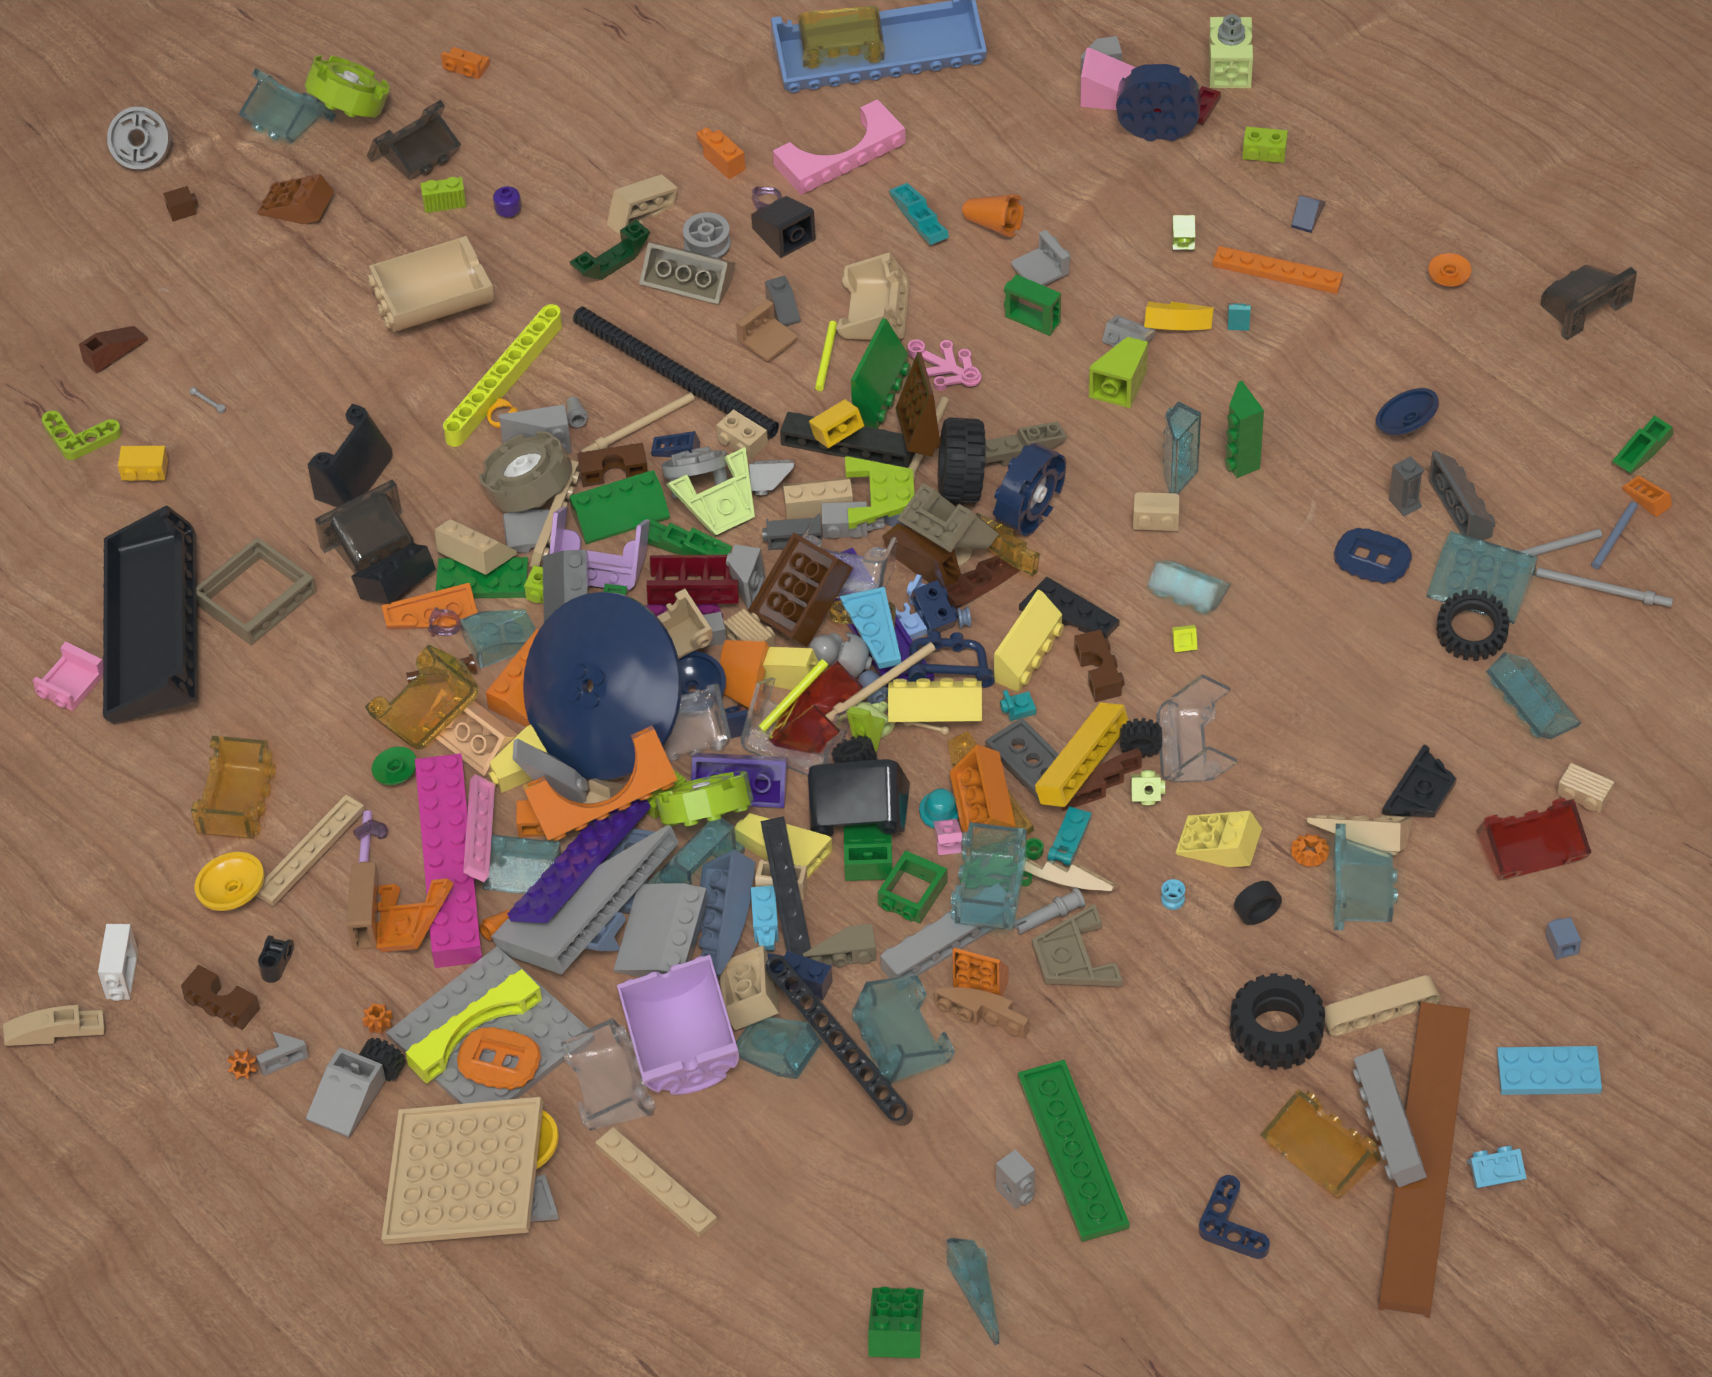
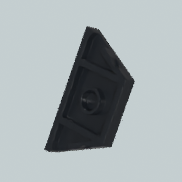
M1424 744L1382 809V814L1435 817L1456 785L1457 778L1444 767L1439 758L1435 759L1429 752L1430 748Z

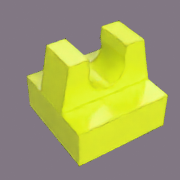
M1195 625L1172 627L1174 652L1198 650Z

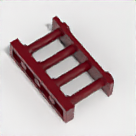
M650 555L651 577H656V579L647 580V603L674 604L677 600L675 594L686 589L695 604H739L738 580H733L730 575L729 566L726 565L727 555ZM678 576V580H665V577ZM701 576V580H687V577ZM710 576H724V579L710 580Z

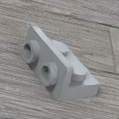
M1116 315L1106 323L1102 341L1112 346H1116L1126 337L1149 342L1154 338L1156 330L1145 328L1142 324Z

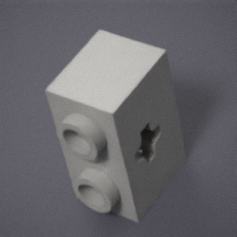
M1016 1150L996 1163V1190L1015 1210L1021 1205L1030 1203L1035 1196V1169Z

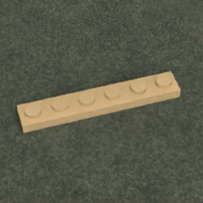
M571 460L572 472L570 478L565 484L563 491L555 496L533 551L531 567L533 565L540 567L543 556L549 555L550 549L547 547L551 542L553 513L563 506H568L566 499L570 500L569 496L574 491L572 484L577 485L580 472L577 471L579 462Z
M345 795L264 879L261 889L255 896L274 906L365 811L364 805Z
M614 1127L595 1142L596 1148L699 1238L717 1223V1217Z

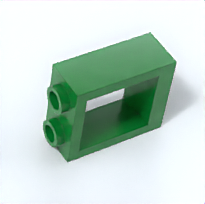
M1017 274L1011 281H1007L1004 286L1005 317L1051 336L1061 323V293ZM1019 298L1043 307V312L1019 303Z
M905 850L877 892L878 906H881L885 911L899 914L908 921L921 924L948 882L947 868ZM904 872L930 883L918 903L891 892Z

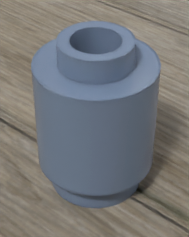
M872 670L863 672L858 678L859 688L862 690L880 677L879 674ZM884 685L866 698L867 701L871 704L884 702L888 696L887 687Z

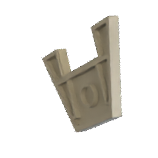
M1095 904L1032 939V946L1045 984L1123 987V981L1116 962L1092 968L1080 933L1102 928L1101 919Z

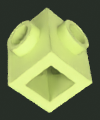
M1143 770L1141 774H1131L1132 801H1141L1142 805H1154L1156 801H1161V794H1165V780H1161L1160 774H1155L1154 770ZM1148 785L1152 786V788L1149 790L1145 789V787Z

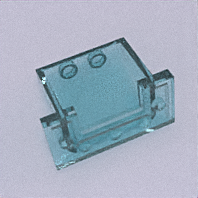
M256 68L252 76L258 82L238 114L252 124L251 127L260 133L264 130L268 132L267 135L276 141L281 139L290 144L319 117L332 122L336 116L320 100L304 92L301 95L281 85L272 76Z
M724 819L709 821L646 884L684 883L692 885L691 875L711 855L718 858L734 849L743 854L745 846L735 840L733 825Z
M1336 823L1333 847V871H1335L1334 930L1344 931L1345 921L1392 922L1393 905L1398 901V888H1393V883H1397V868H1393L1392 853L1346 839V824Z

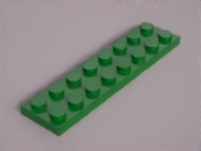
M1065 1059L1018 1072L1019 1083L1081 1242L1129 1229L1130 1223Z

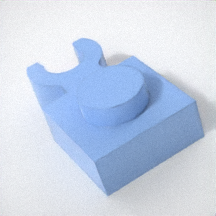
M907 603L903 604L904 612H899L896 607L893 608L894 613L912 640L927 634V628L917 612L910 614V606Z

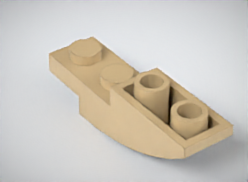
M78 1005L47 1008L22 1015L3 1024L4 1046L54 1044V1037L104 1035L102 1010L79 1011Z

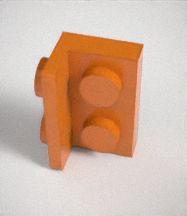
M453 47L449 53L442 52L441 54L443 69L480 79L490 65L489 57Z

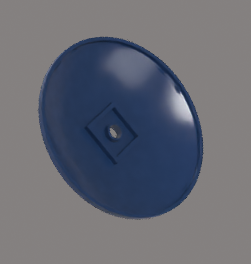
M595 592L584 594L560 606L547 618L539 629L526 660L523 691L528 721L547 753L575 769L582 777L612 780L632 774L635 763V748L631 735L652 725L663 747L671 735L679 713L682 694L680 662L673 640L663 623L642 603L617 593ZM589 680L593 682V689L591 692H589L587 689V683Z

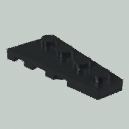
M1047 576L1019 604V610L1024 611L1036 591L1040 590L1062 613V624L1064 626L1072 625L1085 633L1101 629L1104 638H1108L1120 623L1118 618Z

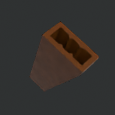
M899 523L883 535L887 553L914 573L922 575V579L926 582L931 583L938 580L941 586H947L958 581L961 572L954 549L950 553L914 530Z

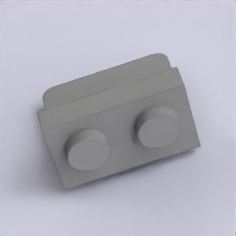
M1047 230L1039 233V248L1013 260L1012 267L1020 276L1045 286L1069 274L1071 257L1069 252L1059 245L1057 239L1051 236Z

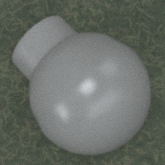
M836 633L823 634L815 637L811 641L809 648H813L818 661L823 659L830 666L837 661L843 640Z

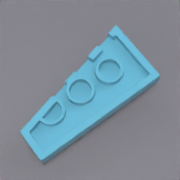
M885 587L840 596L842 605L861 638L866 642L878 668L881 669L900 664L901 657Z

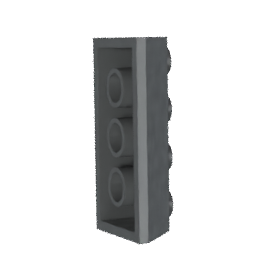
M1433 451L1429 482L1467 545L1491 538L1493 527H1495V520L1485 509L1482 498L1477 496L1473 483H1469L1463 467L1459 466L1454 458L1438 451Z
M563 550L543 556L545 622L555 610L566 602L578 596L589 594V558L587 550Z

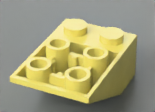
M1251 811L1188 815L1176 854L1225 867L1250 866L1262 827Z

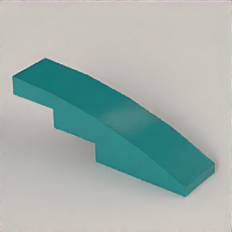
M905 183L889 190V194L903 215L930 245L949 238L948 230L938 222L937 214L927 206L926 199L911 185Z

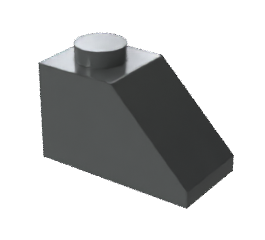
M786 276L765 281L766 300L768 299L773 303L776 320L786 327L800 323L801 319L794 294Z

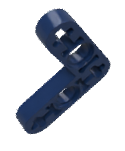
M1224 1175L1218 1180L1199 1223V1235L1208 1242L1255 1259L1264 1258L1269 1253V1238L1263 1233L1228 1221L1240 1193V1181L1233 1175ZM1228 1185H1232L1233 1188L1229 1189L1227 1197H1225V1187H1228ZM1220 1203L1225 1205L1227 1209L1219 1213L1214 1211L1212 1207ZM1210 1225L1214 1226V1229L1210 1232L1206 1231V1228H1209ZM1222 1229H1224L1223 1237L1220 1236ZM1238 1233L1241 1239L1236 1242L1230 1241L1227 1238L1228 1234ZM1246 1237L1249 1238L1247 1245H1244ZM1258 1242L1262 1243V1246L1258 1249L1254 1248V1245H1257Z

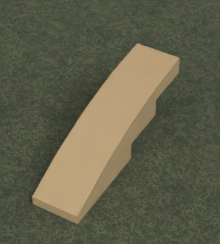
M1022 858L1018 865V868L1035 876L1066 886L1104 891L1117 890L1119 886L1078 863L1072 864L1070 869L1053 860L1047 861L1045 866H1042L1029 858Z

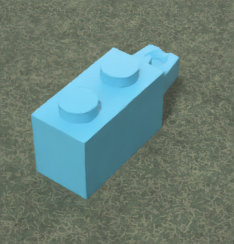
M774 886L751 887L755 943H758L759 947L763 945L766 950H775V942L779 941Z

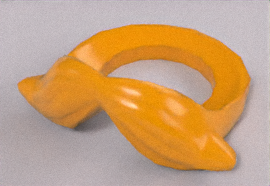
M497 398V401L487 411V420L495 428H501L500 422H494L491 418L495 409L507 407L510 408L508 413L519 412L516 407H513L505 399Z

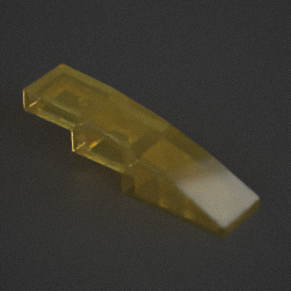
M977 513L976 515L979 519L998 533V536L988 549L999 558L1028 575L1033 576L1037 574L1040 553L1027 548V542L1014 536L1013 529Z

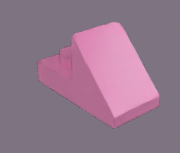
M957 819L933 821L938 854L960 853L962 832Z

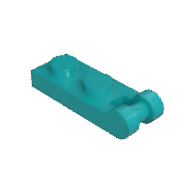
M1069 806L1055 841L1049 850L1047 860H1058L1063 862V865L1071 867L1091 821V812Z

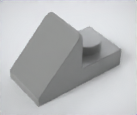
M273 1032V1037L277 1048L266 1050L256 1056L263 1076L309 1058L306 1044L303 1040Z

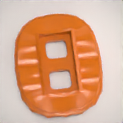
M488 1027L479 1028L465 1038L457 1056L458 1071L466 1079H472L477 1084L497 1089L506 1088L513 1090L516 1087H524L529 1080L533 1079L542 1057L540 1047L530 1037L506 1029ZM485 1049L496 1052L493 1061L490 1063L479 1060ZM511 1055L519 1058L515 1068L502 1066L506 1056Z

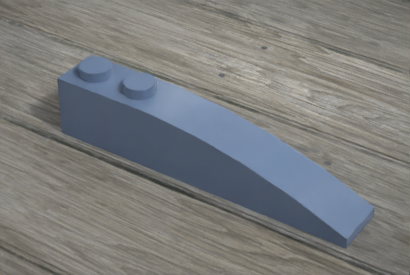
M735 849L702 866L700 887L706 888L708 903L700 928L702 937L698 939L699 947L703 950L700 956H711L716 976L721 975L740 939L749 909L751 887L755 876L756 862Z

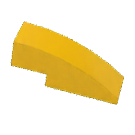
M1148 301L1144 327L1165 330L1211 329L1214 307L1172 301L1170 304Z

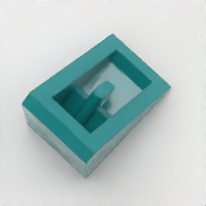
M1228 303V330L1249 331L1250 304Z

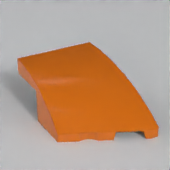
M725 640L720 657V664L726 676V688L723 695L732 698L734 702L739 705L742 704L749 708L751 712L756 713L762 697L759 688L766 672L763 663L769 646L766 641Z

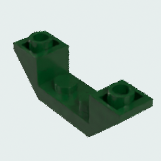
M635 220L620 230V243L596 258L585 251L572 259L570 265L582 276L603 280L637 257L649 237L650 231L638 220Z

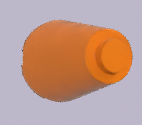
M1009 194L968 199L963 204L962 213L965 219L1004 236L1014 237L1016 235L1014 231L1016 229L1019 230L1022 225L1024 207L1020 206L1019 200L1022 199L1019 195Z

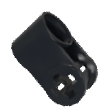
M271 935L267 936L263 950L258 958L260 974L265 982L273 983L280 980L293 953V940L283 941L274 939V936Z

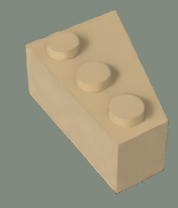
M661 174L615 189L607 225L619 235L622 228L635 220H638L643 225L642 221L652 216L654 218L674 205L678 187Z

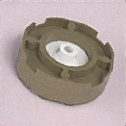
M537 431V436L526 438L524 434H520L503 443L485 459L483 463L485 466L484 473H479L480 482L491 502L502 511L510 513L534 507L539 508L553 495L563 491L572 472V463L560 440L551 433Z

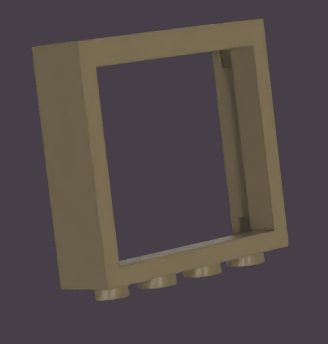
M257 537L239 553L232 556L223 566L215 570L206 580L198 584L197 606L252 646L316 593L317 590L313 576ZM259 559H262L294 582V584L249 622L243 624L211 599Z

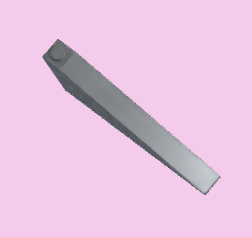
M666 825L600 864L548 923L511 922L510 919H507L491 936L496 946L510 957L562 975L601 929L612 919L616 912L620 910L678 845L679 842L672 827Z

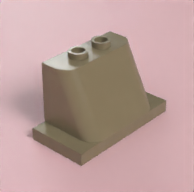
M922 483L897 519L905 526L950 553L954 547L986 549L998 536L996 531L979 519L971 510L960 504L955 507L935 489Z

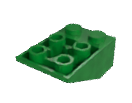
M876 824L844 826L845 881L886 880L893 869L892 834L883 833Z
M890 1287L872 1289L868 1328V1357L920 1358L924 1289L913 1287L905 1289Z

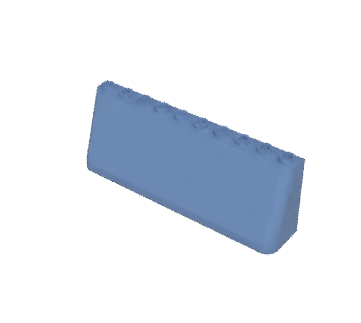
M952 0L793 25L791 20H787V23L782 22L781 16L771 18V37L785 90L791 93L803 89L815 90L823 86L834 87L849 82L858 83L862 80H878L888 76L898 77L908 73L918 74L928 70L938 71L947 67L958 68L967 64L978 65L983 62L987 55L976 0Z

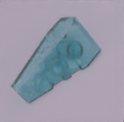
M949 1238L946 1240L947 1266L993 1344L997 1345L999 1344V1328L986 1263L988 1262V1257L982 1247L978 1248L974 1240Z

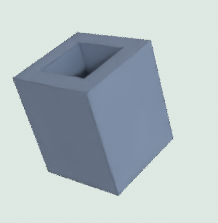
M1571 917L1555 919L1549 922L1545 937L1555 959L1579 954L1581 938Z

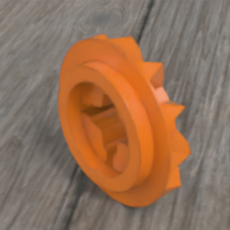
M1307 833L1305 836L1298 835L1297 839L1292 842L1291 854L1299 864L1314 867L1327 860L1329 846L1326 839H1321L1318 834L1313 836ZM1306 845L1310 848L1315 847L1314 852L1311 850L1306 851Z

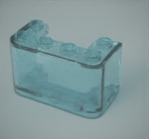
M969 822L968 832L963 831L962 860H965V863L959 867L958 879H961V884H956V888L952 890L951 918L955 919V924L1013 931L1026 863L1027 829Z

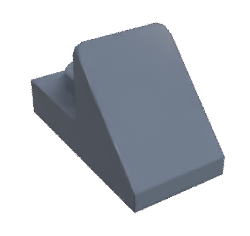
M616 912L585 949L619 951L620 947L614 936L626 921L623 913Z

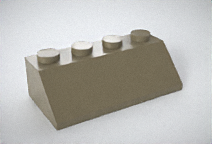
M648 242L639 284L719 305L731 284L736 262L658 242Z

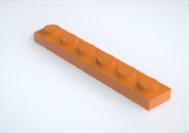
M1218 246L1213 259V267L1338 294L1343 280V273L1222 246Z

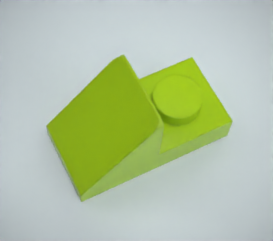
M851 706L846 713L852 736L855 738L858 735H862V738L867 736L871 739L877 752L885 719L872 716L869 710Z

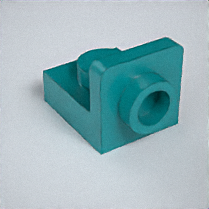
M1008 690L1002 691L1000 707L1003 714L1007 713L1009 721L1036 715V707L1029 691L1013 696L1009 695Z

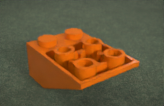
M953 947V987L977 989L1003 997L1009 981V967L1001 960Z

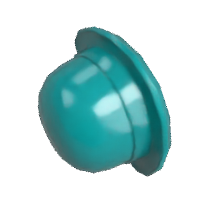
M935 789L925 795L920 802V817L927 826L933 829V821L959 819L955 796L948 789Z

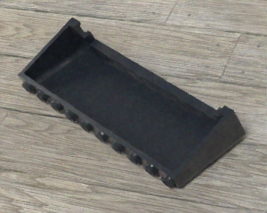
M166 505L104 538L103 717L113 724L188 706L198 699L196 533L190 522Z

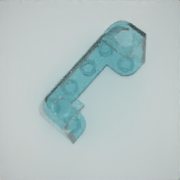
M918 975L866 982L852 1010V1018L857 1023L862 1039L870 1050L871 1058L890 1083L947 1064L955 1053L946 1032L941 1033L937 1043L935 1042L919 1010L927 993ZM915 987L917 988L918 997L915 995Z

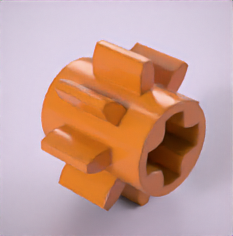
M372 1003L368 1009L363 1010L365 1015L362 1018L363 1026H368L370 1033L383 1034L387 1027H392L390 1021L393 1019L392 1011H387L385 1004Z
M237 1048L234 1052L235 1057L229 1056L227 1059L229 1063H232L227 1071L233 1072L236 1075V1079L240 1076H245L246 1079H249L251 1076L250 1071L256 1072L258 1068L257 1065L253 1064L257 1057L249 1053V1048L242 1052Z

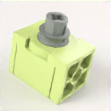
M1234 14L1227 15L1226 17H1210V88H1251L1253 65L1252 17H1238Z

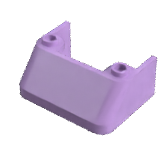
M563 506L553 513L549 554L563 550H582L580 549L581 538L576 531L565 529L567 507ZM645 519L637 525L636 538L625 545L623 556L587 550L590 586L604 588L605 584L627 586L628 590L636 585L646 556L650 520Z

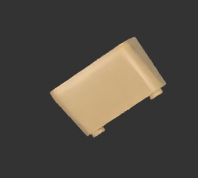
M889 252L845 266L842 282L844 287L848 288L851 292L848 319L843 317L838 321V334L845 339L871 340L882 318H885L899 340L903 339L905 335L909 280L893 255Z
M686 589L675 594L676 602L673 605L667 604V611L657 616L671 636L679 659L699 648L708 646L713 637L710 625Z

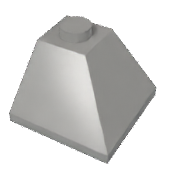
M795 459L750 461L751 491H755V495L768 494V490H773L794 468Z
M735 544L732 553L727 555L726 565L729 566L732 579L738 580L739 593L747 609H749L766 578L761 548Z

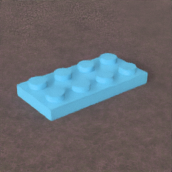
M1597 1046L1497 1047L1501 1095L1601 1094L1602 1085Z

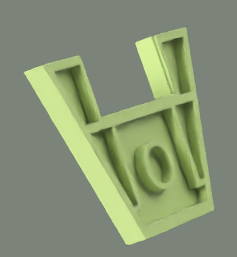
M746 447L724 457L733 478L696 494L687 474L666 484L713 536L755 517Z

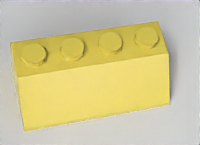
M1036 591L994 653L995 682L1017 692L1021 690L1023 685L1029 683L1032 672L1040 667L1042 657L1045 653L1050 652L1056 636L1060 637L1064 629L1062 613L1042 591Z
M926 678L917 679L916 682H907L906 679H895L893 682H889L888 722L982 721V681H977L975 678H965L963 681L943 678L940 681L932 682Z

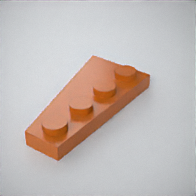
M470 583L381 605L387 629L481 627Z

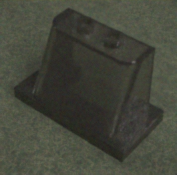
M439 100L424 109L421 117L394 134L391 130H388L373 139L367 157L373 162L384 156L404 176L412 180L421 174L423 176L427 175L438 164L441 166L447 163L450 157L459 150L461 143L442 119L441 115L445 105Z
M1584 265L1576 271H1571L1561 280L1553 282L1543 292L1540 305L1562 324L1561 336L1565 340H1569L1583 331L1585 316L1610 301V307L1615 311L1632 302L1637 271L1630 267L1620 274H1615L1591 265Z
M392 479L315 519L320 548L324 553L335 548L354 574L403 549L408 544L414 543L411 533L400 517L402 510L397 484Z

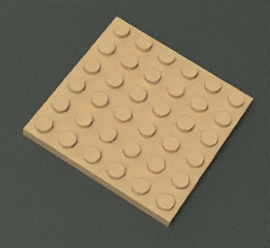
M531 1097L399 1109L381 1238L384 1245L529 1233L543 1111L542 1098Z

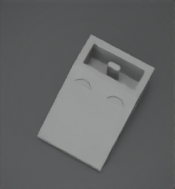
M339 1047L326 1067L306 1120L349 1138L386 1081L383 1065Z

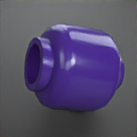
M504 186L497 189L493 194L494 209L498 215L510 218L520 212L521 197L517 189Z

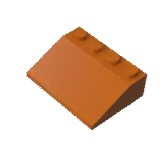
M538 629L534 631L486 691L489 710L525 727L529 726L530 723L524 703V671L528 653L539 631Z

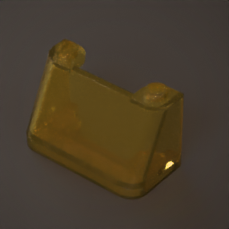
M429 644L419 653L416 659V666L420 674L390 703L386 698L377 696L365 706L373 719L406 744L418 750L424 749L478 695V685L463 660Z

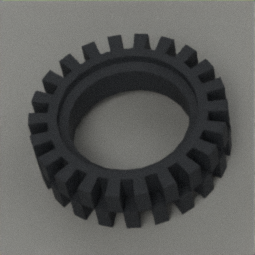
M1476 589L1472 590V595H1468V590H1462V596L1458 592L1454 593L1453 599L1448 597L1445 604H1442L1440 607L1436 626L1437 637L1440 639L1442 647L1446 645V651L1449 654L1452 650L1454 651V657L1456 658L1463 654V660L1468 661L1469 656H1473V661H1478L1479 656L1482 655L1483 660L1488 659L1489 653L1492 656L1496 655L1497 649L1501 650L1503 644L1507 641L1510 622L1509 616H1507L1508 611L1506 608H1503L1501 600L1496 603V596L1493 594L1490 598H1487L1488 592L1482 591L1480 596L1477 595L1478 590ZM1465 610H1479L1491 618L1494 624V631L1487 638L1480 641L1465 640L1453 630L1451 625L1453 618Z

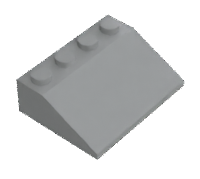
M684 883L642 884L635 894L614 972L636 977H643L651 972L665 974L670 971L671 966L691 961L708 903L706 888Z

